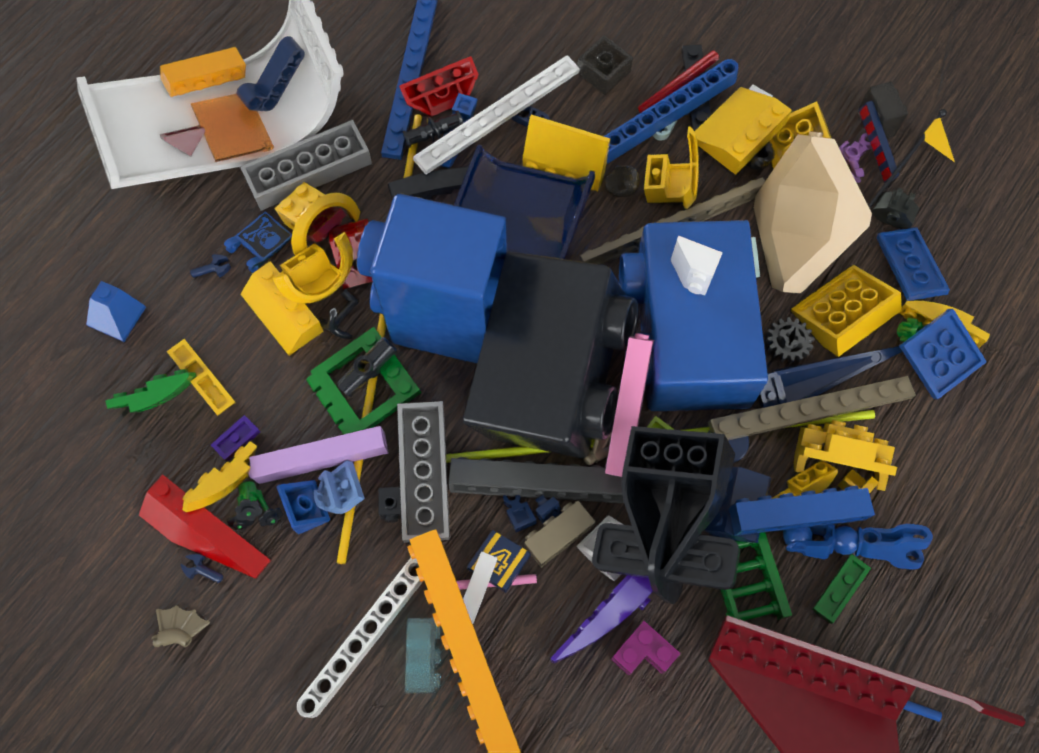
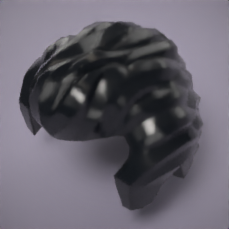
M769 141L746 165L754 170H763L769 166L770 161L775 156L772 143Z

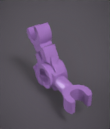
M867 133L861 136L859 143L855 141L849 146V142L845 141L839 147L846 163L850 164L851 173L856 183H860V177H864V171L862 168H859L858 164L860 157L867 150L872 149L870 142L865 141Z

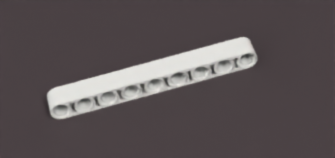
M416 558L408 560L297 702V711L301 716L314 718L323 711L422 584L418 576L410 575L411 568L419 566ZM401 584L406 585L407 591L404 595H397L395 593L397 586ZM385 603L392 604V610L389 614L381 613V607ZM376 622V631L368 634L366 632L367 624ZM355 641H361L362 648L358 653L351 652V645ZM341 660H345L347 664L345 671L337 673L336 664ZM324 680H329L331 682L330 690L322 693L320 690L321 683ZM312 699L315 702V709L311 713H307L304 708L308 700Z

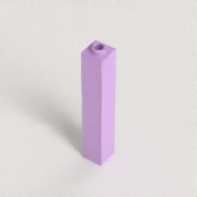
M381 426L252 456L249 457V466L251 468L248 474L258 484L341 465L346 460L354 462L388 454L385 432Z

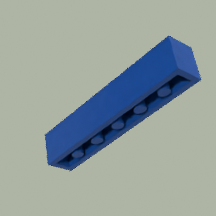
M858 486L847 487L844 489L845 491H837V488H831L818 494L815 491H806L801 493V496L787 493L780 495V498L774 499L771 496H762L757 498V501L743 498L736 500L735 504L729 508L734 536L864 521L874 516L875 513L868 488L859 489Z

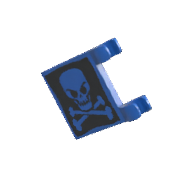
M265 211L236 236L227 239L224 245L229 253H234L242 244L256 257L247 261L249 271L254 273L261 268L264 262L292 240V234Z

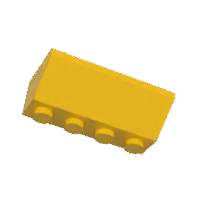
M270 261L251 275L241 292V296L288 356H290L324 331L318 319L305 303L293 302L280 293L272 279L280 272Z

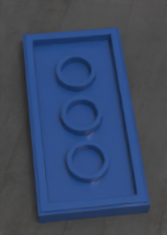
M917 227L878 233L876 239L907 301L948 295L950 289Z

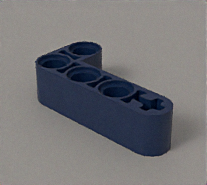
M284 37L279 42L256 84L244 83L237 89V96L249 110L270 111L277 105L305 55L304 50L293 37Z

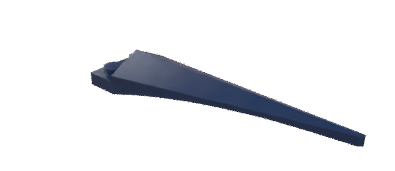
M899 346L772 370L768 372V382L758 396L761 408L818 396L903 351Z

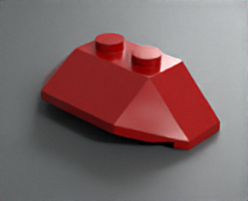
M470 56L399 85V88L408 106L432 117L453 108L458 93L470 96L479 74Z

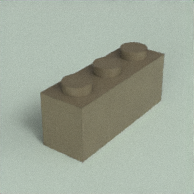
M579 501L574 504L572 502L568 503L561 509L562 513L558 517H550L543 523L545 527L538 532L533 530L525 537L527 541L524 542V547L531 553V556L541 568L594 527V519Z

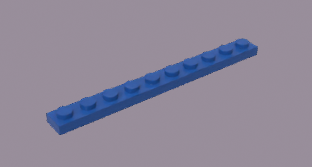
M417 0L382 147V157L402 160L406 143L402 131L405 130L407 132L409 129L413 108L406 104L399 85L421 77L438 0Z

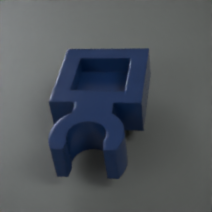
M504 495V505L510 508L506 510V514L515 532L536 524V518L527 501L520 504V495H516V499L510 501Z

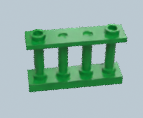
M765 532L760 533L758 543L735 541L739 548L748 546L755 548L757 554L753 560L738 563L737 573L758 568L762 570L764 579L762 582L735 589H721L728 612L725 615L743 621L769 614L776 615L778 620L792 616ZM762 591L769 592L772 600L769 605L742 612L737 611L735 598Z

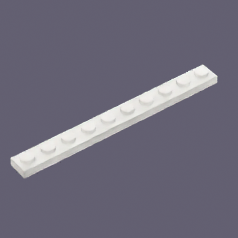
M568 55L416 154L413 157L414 162L427 175L578 74L580 68Z

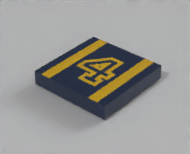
M492 530L468 564L467 569L474 572L481 552L497 557L489 583L506 593L531 557V553Z

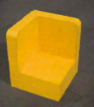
M851 470L838 486L843 491L850 486H858L859 489L868 488L870 493L879 482L873 477L866 481L855 470Z

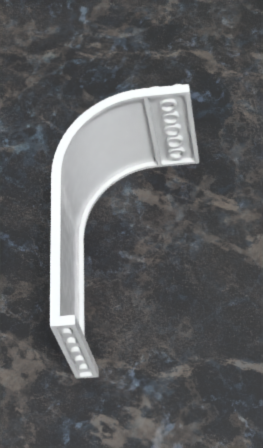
M289 0L287 16L280 31L264 48L243 59L246 64L245 78L170 97L161 81L160 75L96 84H87L85 77H77L78 93L111 189L240 167L314 136L332 115L338 91L341 90V77H343L342 65L338 64L336 60L335 50L329 44L328 34L323 31L321 19L315 13L314 3L310 0ZM284 37H293L304 50L305 55L277 105L270 111L249 110L237 96V89L244 83L256 84L279 42ZM197 125L205 128V133L192 156L168 144L159 135Z

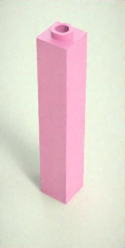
M635 333V337L630 336L628 340L605 474L622 477L631 426L638 427L654 341L650 340L649 335Z

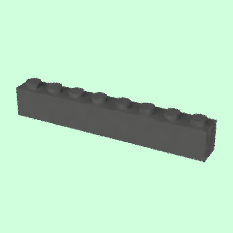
M466 457L451 458L449 490L452 493L515 497L520 495V497L538 498L543 495L546 499H551L554 496L555 499L624 503L621 484L622 477L605 474L606 468L602 466L583 467L578 464L567 466L556 463L536 464L532 461L519 463L511 460L491 461L486 458L480 460H471Z

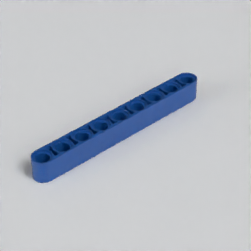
M732 59L721 62L603 136L610 138L607 164L736 83L738 63Z

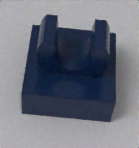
M543 495L535 500L538 504L536 513L542 524L550 517L554 516L556 518L562 513L560 504L554 496L548 501Z

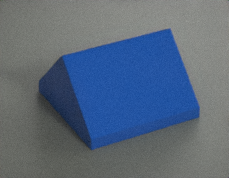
M315 480L280 484L276 487L290 525L298 535L330 521L328 512L320 509L315 503L314 490H318Z

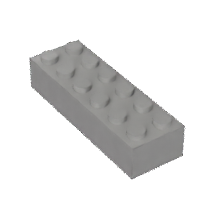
M351 120L242 165L240 168L262 211L281 203L303 182L316 188L371 165L372 161L362 136L354 121Z
M443 401L397 404L402 540L404 543L410 542L409 539L434 529L438 531L441 540H450Z

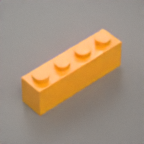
M236 47L160 66L161 81L170 97L245 78L246 64Z

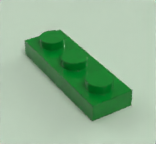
M853 554L849 555L811 610L828 623L833 624L871 568Z

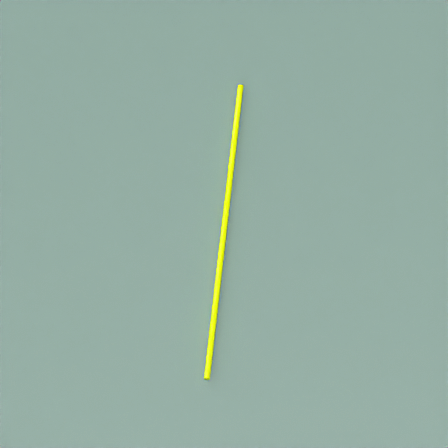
M874 410L851 412L789 427L832 423V420L846 422L874 419L875 412ZM710 428L685 429L682 431L707 433L710 430ZM592 439L590 448H593L595 439ZM521 446L446 454V463H451V458L457 459L459 457L480 460L483 458L491 459L549 453V451Z

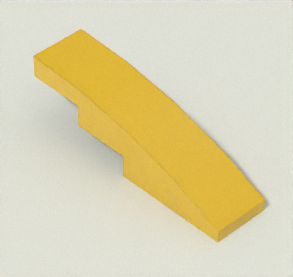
M185 339L167 351L181 370L188 369V372L197 374V377L190 382L217 416L236 403Z

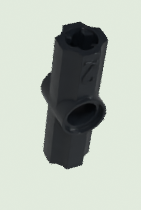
M382 337L365 355L356 358L353 367L337 382L338 387L347 396L352 397L369 379L378 376L380 368L397 352L396 348L386 338ZM369 363V369L365 372L364 368Z

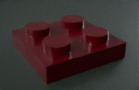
M329 207L320 212L310 224L306 240L313 242L324 240L332 228L338 227L343 222L342 219L346 216V213L342 208Z

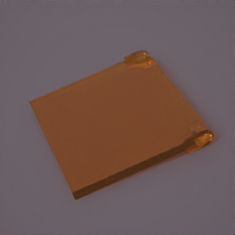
M237 94L191 103L199 125L205 128L204 137L215 162L261 151L266 152L274 148L258 111L249 110Z

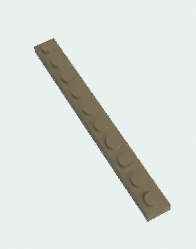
M763 177L751 180L741 187L732 188L727 193L716 195L706 202L697 203L692 208L685 211L681 210L671 217L658 220L656 223L705 221L754 200L765 180ZM644 226L638 231L625 234L615 241L606 242L594 250H587L580 255V261L603 265L619 258L622 253H631L638 250Z
M908 376L715 418L711 419L708 425L711 433L725 434L728 440L900 402L912 399L916 394Z

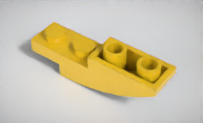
M906 301L902 306V311L899 314L903 315L905 319H918L924 327L946 310L954 309L978 349L990 336L989 333L971 324L974 316L956 308L929 301Z
M249 442L245 447L241 446L234 454L235 458L231 463L226 462L220 471L213 468L209 474L205 472L198 480L199 485L194 490L192 488L189 489L184 495L182 510L190 512L206 507L236 489L249 475L251 467L247 464L250 462L249 457L255 456L257 446Z
M821 460L788 480V489L772 499L780 498V495L793 493L794 496H801V493L806 491H815L816 494L823 493L838 474V469Z

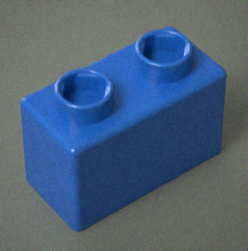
M397 194L392 200L385 223L375 220L367 223L358 247L357 269L361 275L372 277L370 309L375 313L383 314L392 343L472 363L478 362L500 273L507 253L506 218L405 194Z
M749 221L646 224L643 228L638 253H622L620 256L619 284L626 296L634 297L639 304L640 334L649 335V339L654 340L645 385L648 409L650 411L751 408L768 382ZM678 236L722 252L706 295L694 294L687 288H684L671 262Z

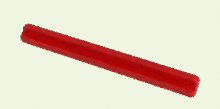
M712 50L639 105V113H642L700 75L719 60L718 53Z

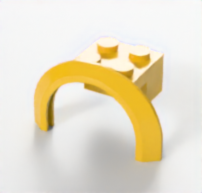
M688 127L687 134L690 163L670 164L668 154L648 155L644 183L647 203L683 202L684 208L688 209L696 200L699 178V155L696 133L691 127Z
M305 182L299 185L287 198L282 200L274 209L284 224L293 230L291 244L294 255L307 248L306 238L309 226L314 218L323 210L333 206H340L346 210L351 219L357 221L361 211L354 200L342 193H329L325 195Z
M345 232L334 238L341 255L340 269L332 265L325 251L314 243L280 265L282 272L272 278L280 293L293 302L306 304L323 300L338 290L348 277L353 263L352 246Z

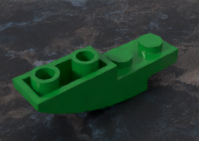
M188 369L174 371L175 375L167 377V374L153 376L154 380L146 382L147 387L135 389L134 394L127 395V392L117 393L113 395V399L105 400L107 409L129 406L130 413L150 410L168 402L183 392L191 384L190 381L197 377V374L188 372Z

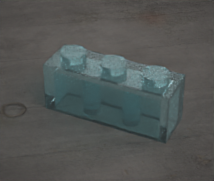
M407 618L405 693L436 694V688H440V673H436V663H441V649H437V639H441V626H436L434 618Z

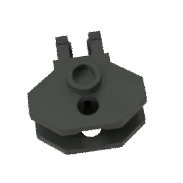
M901 188L893 192H883L877 199L871 213L877 220L896 228H911L919 210V207L913 201L916 194L910 193V195H907Z

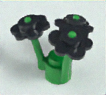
M247 481L238 486V506L235 507L237 514L227 518V522L230 527L239 530L253 525L255 516L262 514L259 502L265 511L258 518L261 526L276 524L283 516V512L280 508L269 509L263 498L262 491L257 490L254 482Z

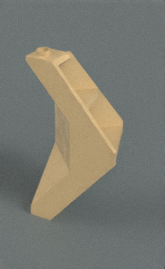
M809 131V136L798 134L755 196L753 208L771 286L781 292L802 293L870 226L872 213L835 139L822 137L823 133Z

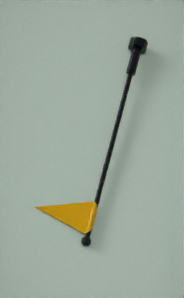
M945 109L939 110L936 119L868 204L869 209L923 141L955 162L941 118L947 114Z

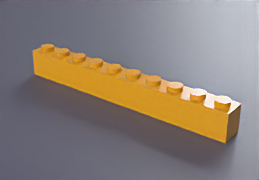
M434 529L409 539L411 545L407 546L412 560L417 559L419 565L416 568L420 582L425 581L428 589L424 591L428 604L433 603L436 610L432 614L437 627L442 626L445 634L441 636L445 650L450 649L453 656L450 659L451 667L454 674L459 672L462 681L458 683L463 697L468 696L471 704L467 706L471 720H477L479 729H476V734L480 744L485 743L488 750L487 753H521L438 531Z

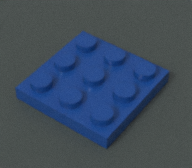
M954 309L946 310L899 346L933 399L942 397L987 362Z

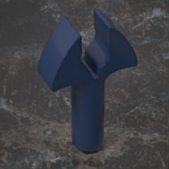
M214 254L212 255L213 261L211 264L192 269L190 274L195 278L210 272H216L219 278H221L231 269L229 263L223 266L219 265L228 262L229 259L227 256Z
M192 554L185 556L194 561L197 566L196 568H188L181 564V568L188 578L193 580L196 574H201L217 583L223 580L222 574L203 565V560L205 559L203 555Z

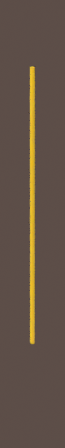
M417 114L414 116L412 129L421 125V115ZM418 143L411 145V148L408 150L404 178L413 174V157L416 155ZM380 314L377 332L381 337H385L386 323L383 314ZM378 376L368 380L362 418L372 412ZM363 459L354 461V467L359 482L361 477ZM355 506L346 512L344 516L336 562L338 564H346Z

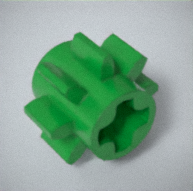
M908 318L907 322L902 321L899 324L897 335L900 337V341L905 342L924 328V326L918 319Z

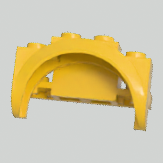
M832 420L831 424L824 423V428L808 424L807 428H800L794 456L795 472L801 473L804 471L808 457L874 471L875 479L879 482L876 489L882 491L886 489L888 476L896 475L897 467L891 465L895 447L889 446V441L875 438L873 442L874 433L867 432L868 427L854 425V429L845 427V422ZM823 443H825L824 450H822L821 445Z

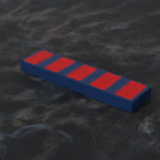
M870 101L866 102L858 111L885 184L897 166L874 102Z

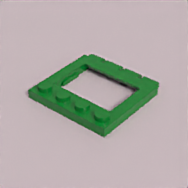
M375 327L310 371L312 375L306 379L312 390L317 392L316 396L323 406L328 408L327 412L335 424H340L338 428L343 435L373 428L397 411V404L408 403L422 393L396 356L393 355L380 368V373L396 395L359 420L329 374L349 363L363 350L367 353L382 338Z

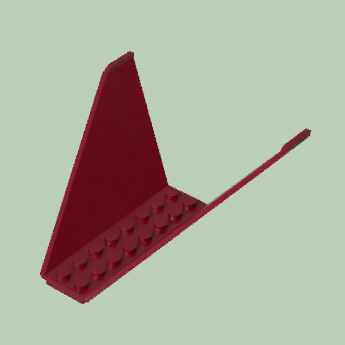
M728 615L723 621L708 660L780 753H900L896 720L916 687L968 704L980 713L1021 727L1026 723L1021 715Z

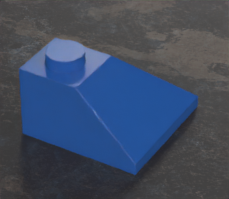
M101 281L90 297L86 325L125 342L146 306L121 289Z

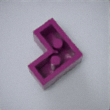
M643 621L611 660L628 676L643 659H646L663 674L681 653Z

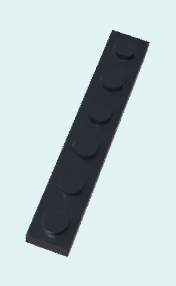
M702 45L682 46L684 71L703 58ZM709 100L689 112L691 128L694 131L711 116Z

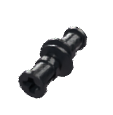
M457 110L455 114L439 118L436 121H433L431 117H427L426 125H420L407 132L404 130L402 134L408 148H411V145L418 142L427 141L429 138L434 143L435 136L440 139L441 134L456 129L463 124V120Z

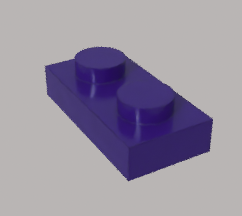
M244 415L215 440L211 446L228 462L234 457V454L241 446L245 447L260 431Z

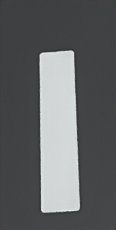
M485 552L480 553L463 598L472 624L475 621L497 562V557Z

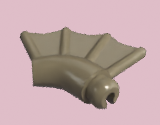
M612 432L607 439L594 440L593 448L590 449L588 456L584 458L586 464L592 465L608 457Z
M177 605L167 610L156 609L159 634L153 635L151 639L156 648L161 645L167 646L175 643L187 647L191 643L192 637L209 625L210 621L200 618L195 609L185 611Z

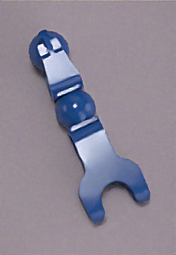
M834 524L783 531V538L787 545L786 550L790 552H801L804 556L827 559L833 553V549L842 555H849L855 552V556L861 555L865 558L887 560L897 568L913 570L919 569L924 561L922 549H927L933 539L929 528L915 524H902L891 529L871 527L861 529V527H858L857 532L848 526H839L835 529ZM813 534L823 536L824 541H812ZM914 535H921V536H923L925 539L914 538L913 536H914ZM907 556H913L916 560H911Z

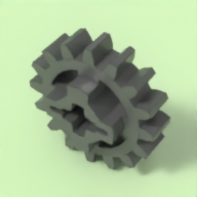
M790 317L785 322L779 319L777 324H772L766 334L768 338L765 342L766 344H771L768 351L775 352L774 358L780 356L782 363L785 359H788L789 364H792L794 359L800 362L803 357L806 358L809 355V351L813 348L811 343L814 337H809L812 330H805L806 323L798 324L799 319H796L794 322H791Z

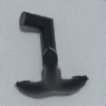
M346 288L341 295L348 302L339 313L337 308H333L330 310L328 322L322 317L318 319L323 329L329 330L337 337L352 339V335L338 328L345 317L360 302Z

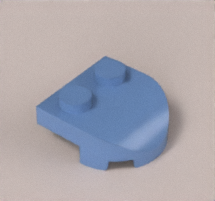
M346 460L332 472L324 470L318 478L321 480L318 490H314L316 505L320 509L335 514L346 513L365 499L354 464L349 460Z

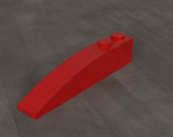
M162 474L147 491L139 516L171 542L256 579L271 560L203 507L190 512L183 511L184 500L182 499L186 493Z

